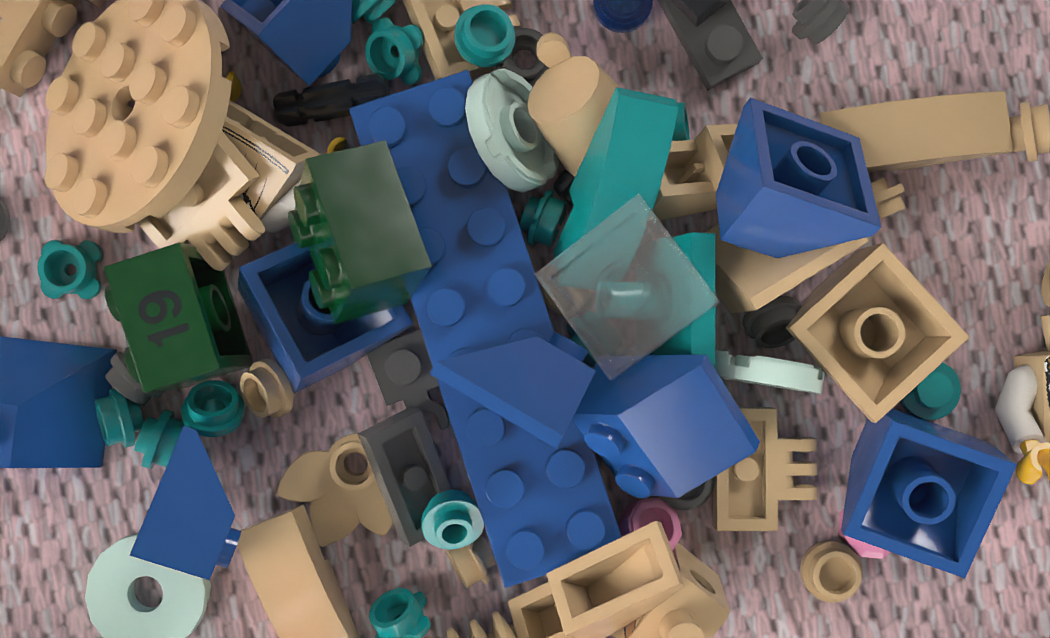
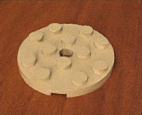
M117 0L93 23H84L77 30L72 44L73 53L62 76L56 78L51 83L46 94L45 102L47 109L50 110L46 134L47 167L44 176L46 186L52 189L60 207L75 221L113 233L135 231V223L151 215L161 219L169 213L191 190L209 162L227 115L232 81L222 77L221 52L230 48L226 31L217 14L201 0ZM129 101L135 102L133 108L127 105Z

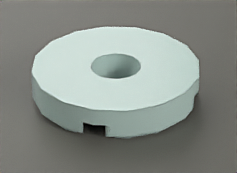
M497 69L492 73L477 78L467 91L465 110L468 128L479 156L492 175L507 188L524 193L546 184V180L553 178L558 170L559 158L530 117L527 104L533 87L522 76L507 69Z
M715 350V365L713 366L721 379L822 394L825 376L822 368L757 355L756 357L744 355L733 357L728 355V351Z
M138 533L119 539L99 555L88 574L85 601L90 621L103 638H186L197 629L204 617L207 602L210 599L211 583L209 580L129 556ZM139 577H152L161 585L163 598L158 607H146L137 600L134 588Z

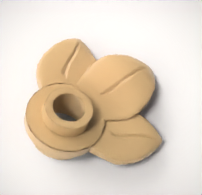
M358 433L341 437L331 446L329 451L317 450L303 453L292 462L279 483L277 492L279 497L297 502L311 501L309 507L311 525L318 544L322 547L345 538L355 530L359 523L381 536H385L393 524L368 459L367 470L363 473H353L346 465L347 456L353 452L361 453L367 459Z

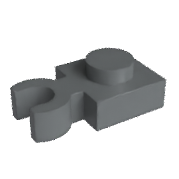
M421 329L387 341L367 354L386 406L403 400L406 409L414 407L421 410V412L427 411L434 414L441 430L449 427L447 410L441 403L432 400L428 391L439 385L437 378L430 375L433 366Z

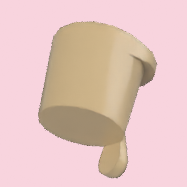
M550 32L541 36L536 46L538 59L549 69L534 84L529 94L527 108L530 117L566 170L573 176H576L615 88L621 87L592 59L586 56L572 57L566 40L560 34Z

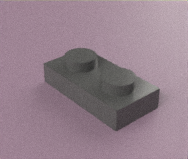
M658 0L707 91L759 64L763 59L731 0L698 27L671 0Z
M409 407L358 433L399 538L409 547L425 539L422 533L421 518L429 501L436 494L451 490L421 410L414 407Z

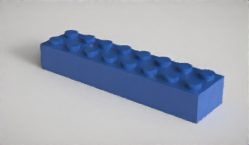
M468 70L349 108L361 146L386 140L432 265L410 298L433 367L440 360L535 336L549 342L554 333L507 187L492 175L479 156L469 132L465 105L467 91L473 83ZM437 379L504 588L547 575L546 573L621 538L594 451L588 447L584 440L585 436L573 421H571L557 449Z

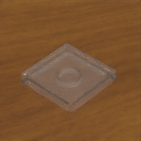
M640 194L633 197L534 274L609 380H615L721 302Z

